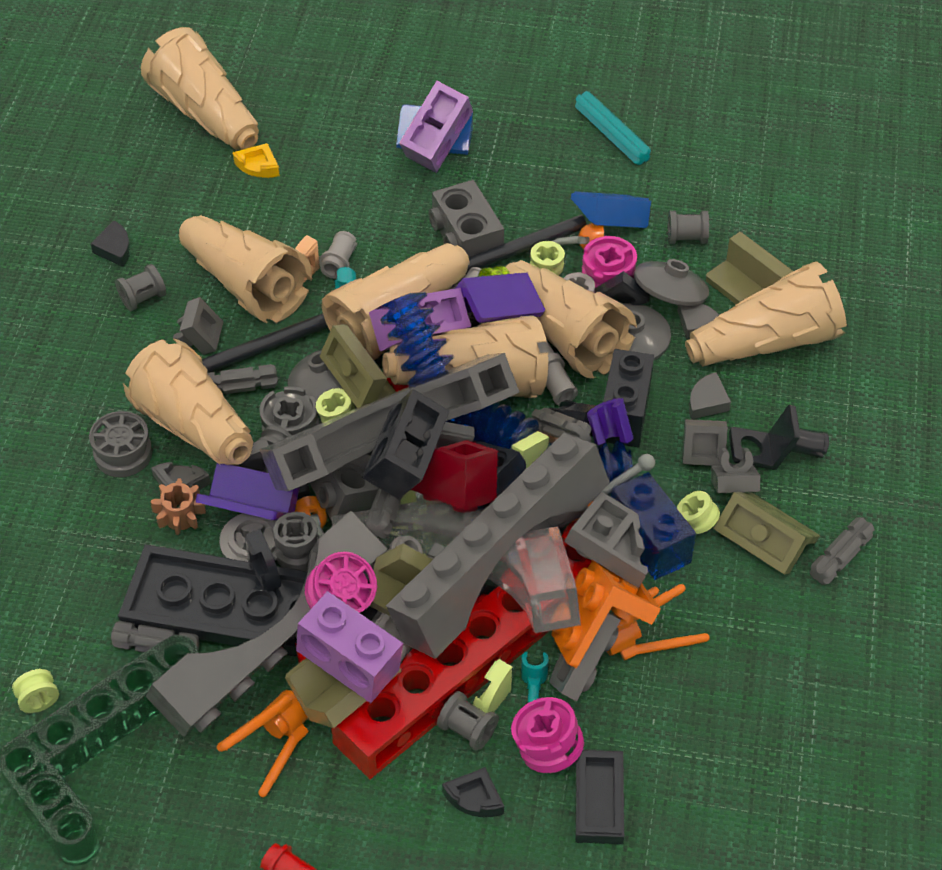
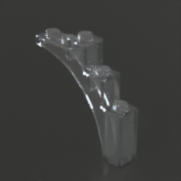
M416 492L417 502L400 504L390 535L385 539L379 536L377 538L388 550L392 540L398 536H411L420 543L422 554L428 557V553L435 542L447 547L485 509L469 513L457 512L449 504L441 501L425 500L422 498V494ZM370 510L353 512L366 526L367 518L371 513ZM346 514L331 516L332 526ZM559 527L528 531L503 555L487 579L512 595L526 612L535 633L581 625L577 587Z

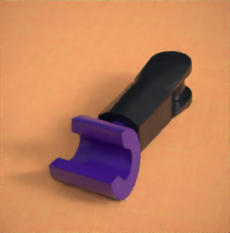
M622 398L608 400L599 405L565 400L560 403L559 408H548L588 423L592 428L589 435L593 437L597 445L605 443V440L610 437H620V441L623 443L633 440L632 430Z

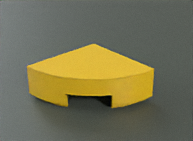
M268 143L233 152L234 163L241 171L262 178L280 176L279 166Z

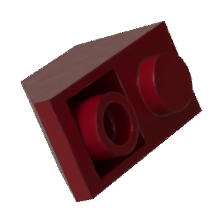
M468 440L436 448L423 480L413 487L411 491L422 494V498L425 500L441 501L449 504L457 512L469 513L477 511L478 506L493 502L496 499L498 450Z

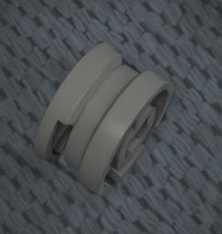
M287 386L284 387V391L276 394L274 391H271L260 404L262 432L266 427L278 426L293 436L312 428L314 425H319L316 399L314 396L310 397L305 394V389Z
M127 411L111 412L99 418L91 427L89 440L93 449L96 466L103 473L113 477H127L142 471L149 464L152 457V446L147 424L139 415ZM104 425L105 428L100 433H97V430Z

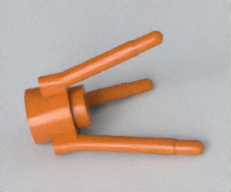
M679 584L655 597L654 600L660 607L682 594L686 588L683 584ZM654 586L648 592L654 597L659 593V589ZM613 614L621 621L617 626L619 630L617 639L607 653L612 656L620 652L625 661L638 654L707 642L710 637L707 633L635 645V640L642 637L637 621L631 623Z
M286 689L260 714L218 743L216 748L220 752L226 751L262 725L275 738L280 739L284 735L288 736L287 742L259 789V796L266 797L297 743L308 733V729L303 725L308 717L293 691Z

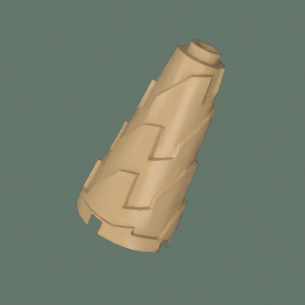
M188 27L173 29L159 37L155 42L160 48L155 54L148 49L142 60L141 74L145 82L167 101H170L184 115L194 119L212 136L218 137L236 151L253 147L258 141V123L241 102V96L225 77L227 73L208 50L204 39L197 32L195 33L192 28Z
M202 215L188 218L181 224L179 230L180 243L197 258L196 262L214 275L224 285V288L238 299V304L251 315L265 323H268L266 319H271L277 323L288 318L302 304L309 291L302 285L305 277L312 281V268L307 257L298 250L277 240L272 242L250 230L242 231L224 221L219 223Z
M446 243L428 252L417 253L392 268L386 266L363 279L353 280L331 291L322 298V311L326 324L330 331L333 325L347 324L371 358L375 360L387 350H379L369 312L397 298L452 289V285L456 284L466 275L465 273L470 263L469 257L462 247Z
M523 260L508 264L503 269L501 275L528 273L545 308V312L537 318L543 327L546 339L558 349L560 354L576 372L587 378H596L592 373L596 370L605 375L610 371L614 349L629 351L635 338L628 332L629 324L636 328L637 324L632 311L623 304L601 292L594 293L546 268L539 269Z
M818 262L809 263L789 273L773 285L751 295L735 305V307L720 314L710 323L690 332V339L685 341V347L690 360L693 363L699 362L702 366H707L726 360L731 361L758 354L775 353L805 344L821 343L843 336L845 332L840 328L847 326L846 317L834 281L831 280L826 283L821 281L819 275L828 271Z
M520 316L518 318L482 323L477 327L450 330L441 335L393 345L390 347L389 353L383 354V373L386 378H391L395 385H415L422 378L427 380L484 355L505 353L520 392L512 397H538L537 395H542L547 382L548 352L540 353L537 343L547 342L540 321L535 316Z
M163 339L148 345L140 351L132 360L125 373L130 378L129 388L123 383L125 396L131 405L140 413L149 416L160 426L179 436L185 442L202 450L219 465H238L246 461L251 454L254 443L252 436L249 434L251 431L223 397L222 391L209 377L202 358L185 342L174 339L177 344H168Z

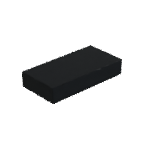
M583 750L576 760L575 843H624L623 751Z

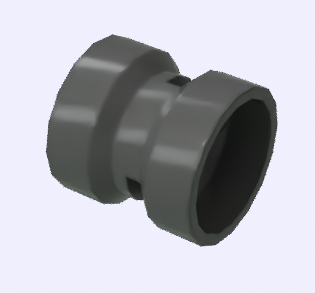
M302 512L286 513L276 521L273 529L277 562L283 568L307 571L310 551L318 539L316 522L311 516Z

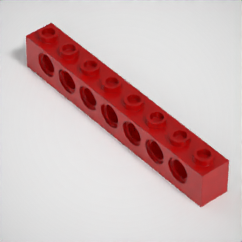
M578 520L571 522L564 530L562 536L551 545L545 544L535 552L531 561L521 569L510 571L503 578L500 585L487 596L481 595L477 597L466 628L436 659L416 649H412L405 656L402 664H400L401 672L390 680L372 703L365 701L335 728H331L333 744L369 779H372L437 725L442 708L454 693L460 691L468 699L490 681L485 676L495 661L500 659L507 664H511L551 630L552 621L557 611L562 606L566 607L574 594L573 585L577 575L583 568L588 569L592 560L584 558L575 548L564 542L571 528ZM510 610H519V611H521V612L513 613V612H509V611H510ZM477 636H488V637H490V638H487V639H479V638H476V637H477ZM445 662L457 663L454 666L443 665ZM412 689L424 690V692L417 694L410 693L408 691ZM379 716H387L391 718L383 722L373 720Z

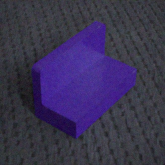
M527 272L462 278L456 288H461L467 313L473 312L479 323L518 318L520 316L540 317L545 312V308Z
M217 463L210 495L197 494L195 502L277 521L286 513L295 512L300 487L291 491L275 490L269 473L235 465H219Z

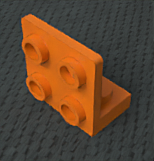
M592 560L588 569L583 568L577 575L573 585L574 594L567 606H562L554 616L551 625L552 637L567 664L577 668L610 610L628 622L635 623L638 618L652 625L661 608L642 583L637 588Z

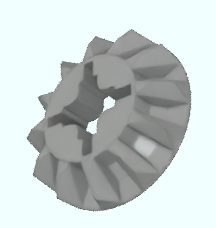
M244 513L235 516L224 526L220 534L219 543L222 556L248 562L245 544L246 534L260 529L274 560H277L275 553L276 544L273 535L276 521Z

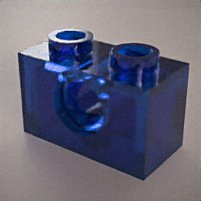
M649 472L612 488L611 497L639 514L641 526L639 534L643 538L644 551L640 556V561L644 566H647L648 572L654 580L692 562L696 532Z

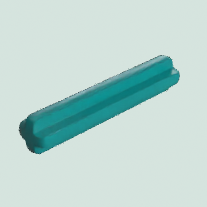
M585 91L582 95L579 94L576 97L575 107L636 165H641L644 161L647 162L650 159L651 148L592 93Z

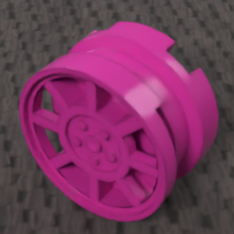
M603 236L593 239L584 248L582 273L587 274L594 280L595 288L623 271L635 279L636 250L632 244L619 237Z
M351 552L331 554L308 575L305 583L306 601L311 609L328 591L361 613L375 598L377 591L375 573L370 564L357 554ZM364 570L369 577L370 584H368V580L363 572Z
M544 697L533 700L523 706L513 719L511 731L514 741L520 749L523 761L534 771L541 773L561 771L572 765L583 751L584 736L578 725L572 707L562 699ZM571 747H575L574 751L567 757L565 753H567L571 749Z

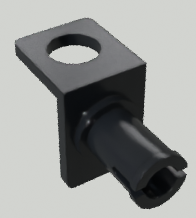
M793 405L786 407L769 433L739 427H731L729 430L732 460L735 463H739L742 460L743 448L740 444L741 440H750L757 444L760 449V455L753 456V465L766 469L777 470L791 452L823 458V454L827 453L829 447V436L826 432L799 428L796 407Z

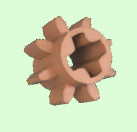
M178 478L176 483H171L167 486L160 484V499L151 500L152 511L158 514L156 517L158 527L163 528L168 525L174 529L176 535H179L181 530L188 529L189 527L197 529L196 514L206 513L205 504L195 502L197 494H200L199 486L194 485L190 488L182 483L181 478Z

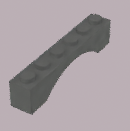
M505 353L484 355L259 449L275 490L291 491L326 476L349 462L372 452L390 409L412 389L448 409L450 412L446 421L485 408L520 393Z
M563 433L386 605L404 644L436 659L466 628L472 608L485 581L510 547L531 528L550 517L566 512L583 511L610 484L596 444Z
M352 511L348 512L318 539L310 551L308 572L300 596L293 608L280 622L261 636L237 647L211 653L186 654L152 684L146 697L183 737L194 728L202 733L222 714L217 709L228 697L236 702L255 684L250 678L262 666L269 672L288 654L283 647L294 637L297 638L298 623L311 610L305 597V583L310 572L326 557L337 552L357 554L365 559L374 570L376 557L384 554L387 548ZM364 570L363 572L369 582V577L366 571Z

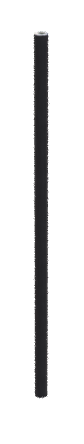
M580 214L470 256L467 272L472 267L482 269L529 251L535 244L541 241H553L578 232L587 225L586 220ZM322 313L204 358L202 362L207 369V373L215 372L324 330L328 326Z

